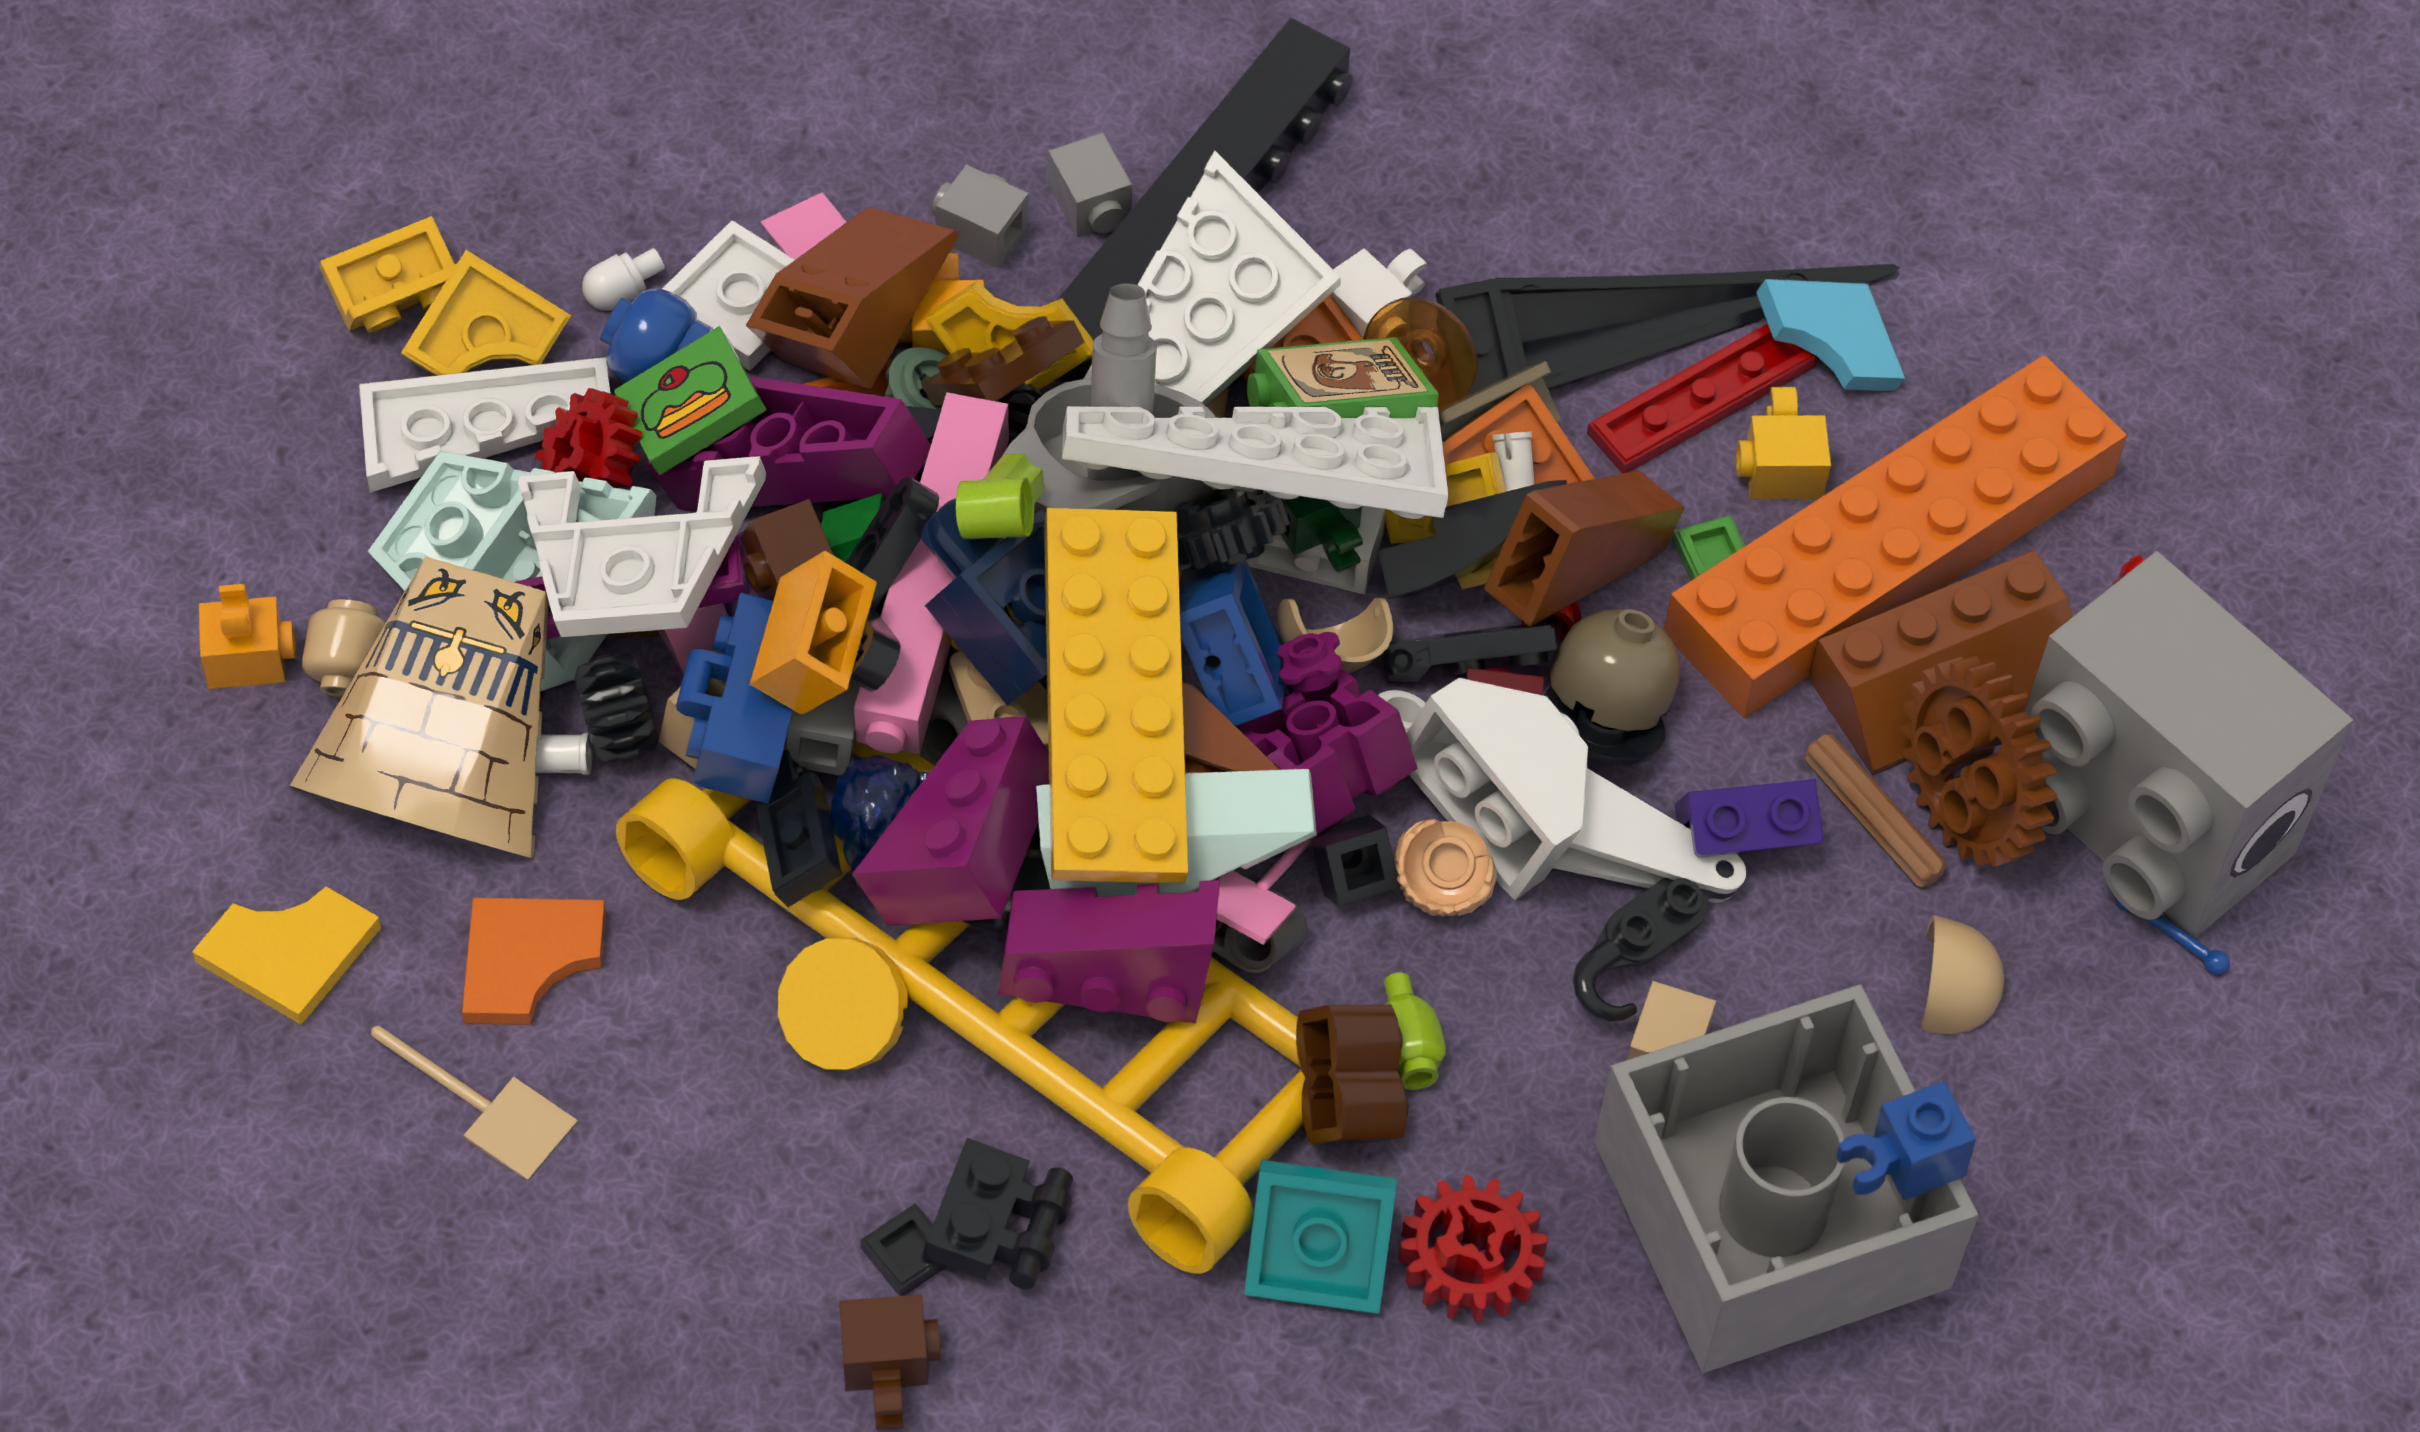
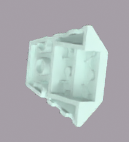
M440 451L368 552L404 591L425 556L512 582L542 576L539 566L540 560L529 528L528 515L519 490L518 479L521 475L555 472L533 468L531 472L515 470L508 463ZM587 477L584 478L583 482L579 481L581 491L576 522L655 516L657 495L651 489L632 486L631 490L613 488L607 481ZM608 634L557 637L546 640L544 679H541L540 692L575 680L574 676L577 667L588 663Z

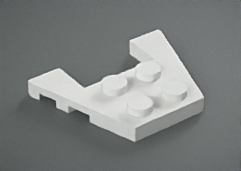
M760 456L704 461L697 512L675 515L576 522L581 486L574 471L519 476V490L525 503L529 528L535 541L540 560L539 566L553 619L560 636L573 637L687 628L765 481L766 471Z

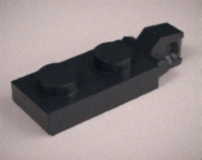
M1556 620L1538 622L1531 627L1525 623L1390 641L1388 648L1383 652L1388 682H1419L1432 665L1447 664L1448 674L1467 673L1468 668L1484 670L1486 669L1485 659L1510 656L1511 666L1545 663L1549 661L1547 651L1557 650L1562 644L1560 623H1556Z
M785 749L782 753L769 803L758 802L756 809L772 891L787 907H790L841 876L842 870L824 785L813 770L809 772L806 767L802 768L791 757L790 752Z

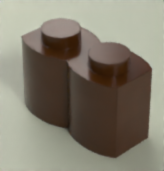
M1391 1004L1325 1005L1299 1011L1296 1025V1048L1299 1064L1305 1076L1302 1089V1117L1305 1132L1311 1145L1375 1143L1403 1138L1408 1115V1100L1401 1078L1397 1072L1403 1039L1395 1011Z

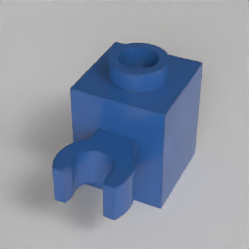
M1942 1081L1881 1104L1874 1136L1855 1134L1847 1137L1839 1144L1836 1157L1840 1164L1849 1162L1854 1158L1864 1159L1871 1164L1872 1168L1870 1170L1862 1171L1855 1175L1852 1186L1855 1194L1864 1195L1876 1191L1884 1183L1886 1175L1889 1174L1902 1200L1966 1177L1976 1138L1946 1082Z

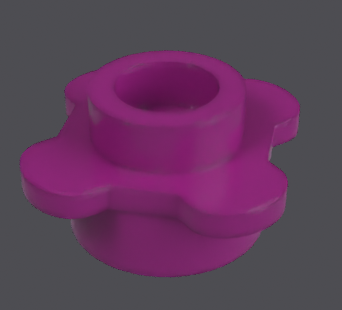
M1323 632L1319 635L1308 633L1282 644L1277 651L1279 659L1284 662V667L1279 672L1281 681L1303 692H1314L1331 685L1338 678L1340 668L1342 667L1341 657L1336 655L1335 651L1340 645L1338 635L1333 632Z

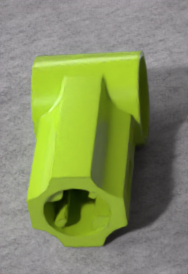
M1007 454L1000 458L983 480L960 481L956 493V519L961 537L963 539L1030 536L1034 524V504L1045 491L1043 469L1035 467L1029 462L1025 454Z

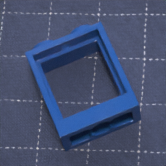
M1247 560L1230 566L1226 571L1206 575L1204 568L1193 570L1192 566L1182 570L1179 581L1180 634L1207 699L1234 726L1282 709L1285 683L1281 681L1279 672L1284 667V662L1279 659L1277 654L1282 641ZM1217 656L1220 659V665L1214 668L1209 667L1206 664L1207 657Z

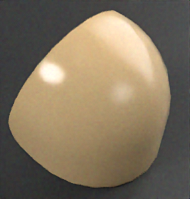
M1384 598L1373 599L1366 610L1351 620L1324 629H1305L1297 604L1293 599L1282 600L1277 610V623L1283 643L1308 633L1319 635L1323 632H1333L1337 634L1340 645L1335 649L1336 655L1341 657V668L1349 674L1367 666L1388 648L1393 635L1392 615L1388 602Z
M1932 915L1927 928V939L1933 942V956L1921 1028L1925 1032L1939 1034L1968 1032L1983 1025L1993 1015L2001 1001L2004 990L2003 964L1995 946L1980 931L1967 924Z

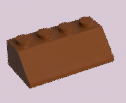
M2033 550L1819 639L1808 679L1873 776L1908 761V759L1902 756L1901 750L1911 747V740L1900 730V725L1912 722V719L1906 713L1903 704L1915 699L1910 689L1911 684L1922 681L1921 672L1934 668L1935 664L1962 657L1964 660L1977 656L1981 665L1990 662L1996 663L1998 678L2009 674L2013 677V696L2027 693L2030 696L2049 636L2073 617L2068 597L2036 551Z

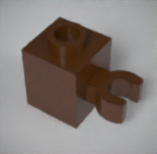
M922 1294L839 1301L845 1391L873 1389L876 1430L904 1428L901 1387L928 1385L927 1361L940 1360L938 1319L924 1320Z

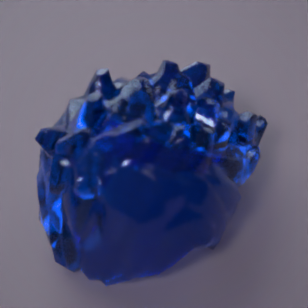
M871 755L869 758L863 757L859 760H853L838 777L835 795L831 800L832 808L829 813L833 832L843 843L845 860L851 867L852 872L856 870L928 776L929 772H919L906 762L891 760L880 755Z

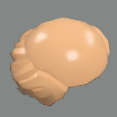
M1427 819L1409 827L1399 838L1398 845L1394 851V864L1397 881L1400 884L1399 889L1403 891L1406 901L1413 903L1414 907H1419L1422 912H1427L1431 916H1461L1472 913L1492 896L1497 870L1484 840L1471 827L1457 821Z

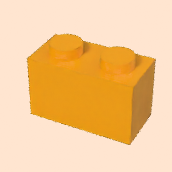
M827 551L821 552L781 576L750 685L801 715L846 691L877 582Z

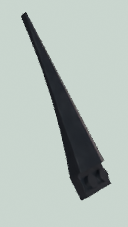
M1895 264L1701 274L1493 278L1442 288L1435 293L1458 399L1461 400L1516 372L1547 361L1551 373L1542 378L1548 391L1764 319L1766 317L1756 292L1765 279L1867 284L1895 274L1900 267Z

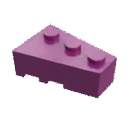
M1220 880L1200 881L1199 892L1160 894L1158 883L1137 884L1136 895L1098 897L1096 887L1013 891L998 994L1019 997L1028 1002L1046 1001L1086 1007L1096 1012L1114 1011L1148 1016L1164 1022L1182 1021L1196 1023L1214 946Z

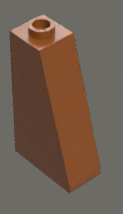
M1639 470L1534 490L1526 494L1484 589L1531 627L1660 555L1665 550L1685 507Z

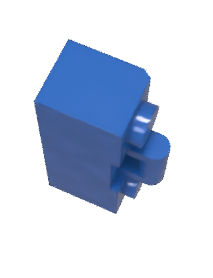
M740 593L734 617L721 614L712 651L704 649L690 651L676 709L683 715L695 718L685 755L698 759L693 782L700 787L768 804L778 773L793 710L750 685L773 601ZM710 678L725 681L722 698L706 694Z

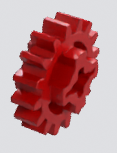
M588 388L585 396L574 393L570 398L569 410L561 407L555 410L556 426L544 428L542 447L545 449L537 451L535 458L542 461L543 470L554 471L555 473L574 471L578 481L581 482L587 477L607 481L613 488L630 487L633 482L630 477L633 468L630 465L639 463L641 457L632 452L633 445L642 438V431L631 428L639 416L638 413L627 408L629 401L605 391L601 392Z
M1464 1175L1461 1190L1455 1192L1442 1180L1437 1183L1436 1201L1434 1202L1420 1194L1415 1201V1216H1405L1401 1236L1406 1240L1400 1242L1398 1256L1399 1262L1410 1264L1407 1267L1405 1282L1408 1287L1421 1284L1426 1285L1422 1300L1426 1307L1436 1303L1439 1299L1448 1302L1446 1309L1447 1318L1454 1319L1461 1307L1471 1309V1315L1475 1323H1479L1483 1320L1485 1307L1493 1306L1502 1317H1506L1510 1313L1511 1296L1527 1303L1531 1299L1534 1285L1532 1281L1542 1280L1546 1261L1541 1257L1546 1254L1548 1235L1536 1233L1539 1229L1541 1215L1538 1210L1528 1211L1523 1214L1520 1212L1524 1194L1519 1190L1506 1199L1500 1196V1183L1498 1179L1493 1178L1485 1190H1478L1472 1176ZM1441 1224L1444 1229L1443 1236L1436 1238L1435 1246L1429 1249L1428 1240L1436 1227ZM1517 1248L1518 1259L1514 1266L1505 1273L1503 1269L1504 1259L1510 1257L1511 1251Z

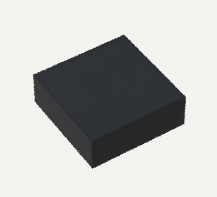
M916 1203L860 1240L861 1250L899 1296L906 1295L947 1267L922 1257L933 1224Z

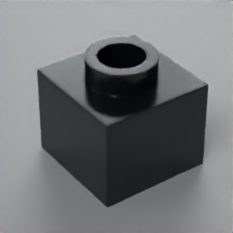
M1370 814L1330 826L1311 838L1322 890L1339 907L1400 888L1387 828ZM1354 851L1351 859L1342 863L1341 854Z

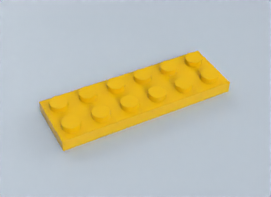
M1047 508L1044 518L1051 880L1185 883L1188 875L1177 512Z

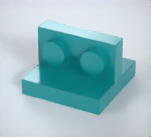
M1261 1160L1244 1295L1379 1314L1398 1178Z

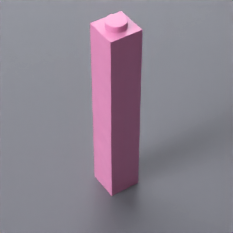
M946 392L920 483L938 493L939 505L937 511L946 502L956 498L957 487L960 481L983 480L1005 453L1009 441L1008 404ZM922 539L890 586L881 614V618L900 642V655L896 666L889 678L879 689L870 692L860 687L854 706L856 742L868 744L873 749L884 753L904 751L920 754L951 646V637L924 605L954 579L924 544Z

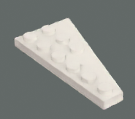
M1214 151L1204 168L1205 173L1192 196L1187 198L1178 213L1177 222L1160 251L1157 250L1138 283V286L1145 290L1152 329L1149 332V337L1157 344L1155 386L1161 385L1185 393L1205 406L1256 362L1257 349H1268L1275 345L1341 285V277L1216 151ZM1092 365L1084 379L1092 377Z
M1067 406L1062 435V459L1075 461L1085 468L1100 470L1111 466L1136 470L1142 475L1153 479H1169L1175 476L1201 480L1206 485L1217 489H1231L1236 486L1265 490L1268 494L1281 499H1294L1299 496L1324 499L1335 506L1346 509H1356L1361 506L1382 508L1411 519L1422 518L1425 515L1444 517L1448 500V487L1438 407H1417L1415 418H1389L1390 412L1387 407H1364L1363 415L1357 418H1341L1339 414L1327 407H1234L1232 418H1205L1206 412L1202 407H1179L1178 415L1171 418H1154V415L1141 407Z

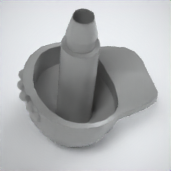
M1117 284L1110 289L1100 322V327L1103 330L1102 334L1093 341L1092 377L1066 382L1043 394L1032 405L1026 428L1010 443L1003 454H1025L1029 462L1035 467L1043 469L1045 491L1034 504V513L1042 510L1045 514L1047 508L1174 512L1175 507L1181 503L1190 502L1205 496L1213 488L1201 480L1175 476L1169 479H1153L1142 475L1136 470L1111 466L1106 469L1095 470L1082 467L1075 461L1062 459L1063 424L1067 406L1141 407L1154 415V418H1171L1178 415L1179 407H1202L1206 412L1205 418H1216L1205 405L1185 393L1161 385L1155 386L1157 344L1149 337L1152 324L1145 290L1135 284Z

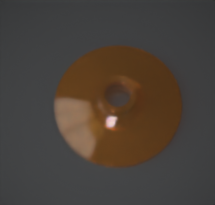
M1404 297L1393 300L1373 315L1367 324L1363 340L1397 337L1439 393L1438 410L1465 398L1476 378L1477 354L1468 330L1457 316L1444 306L1419 297ZM1423 342L1431 347L1434 354L1429 353L1424 348Z

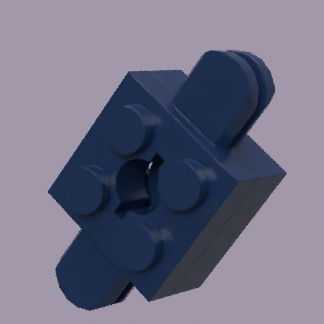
M955 498L946 502L939 511L935 512L922 529V541L954 579L924 606L1005 704L1009 706L1038 681L1047 691L1045 514L1040 510L1034 515L1033 530L1028 537L963 539L957 525ZM1007 604H1009V608L1011 609L1014 616L1017 619H1019L1022 623H1024L1023 626L1018 624L1014 619H1012L1009 612L1007 611Z

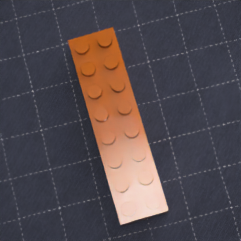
M2042 355L1671 593L1664 631L1674 642L1676 648L1745 719L1809 676L1819 639L1944 588L2113 477L2127 434L2050 359Z

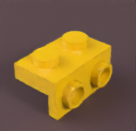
M430 216L321 260L319 269L348 330L352 331L365 326L368 333H373L398 322L401 319L399 311L421 303L423 309L428 310L457 263L454 264L433 217Z

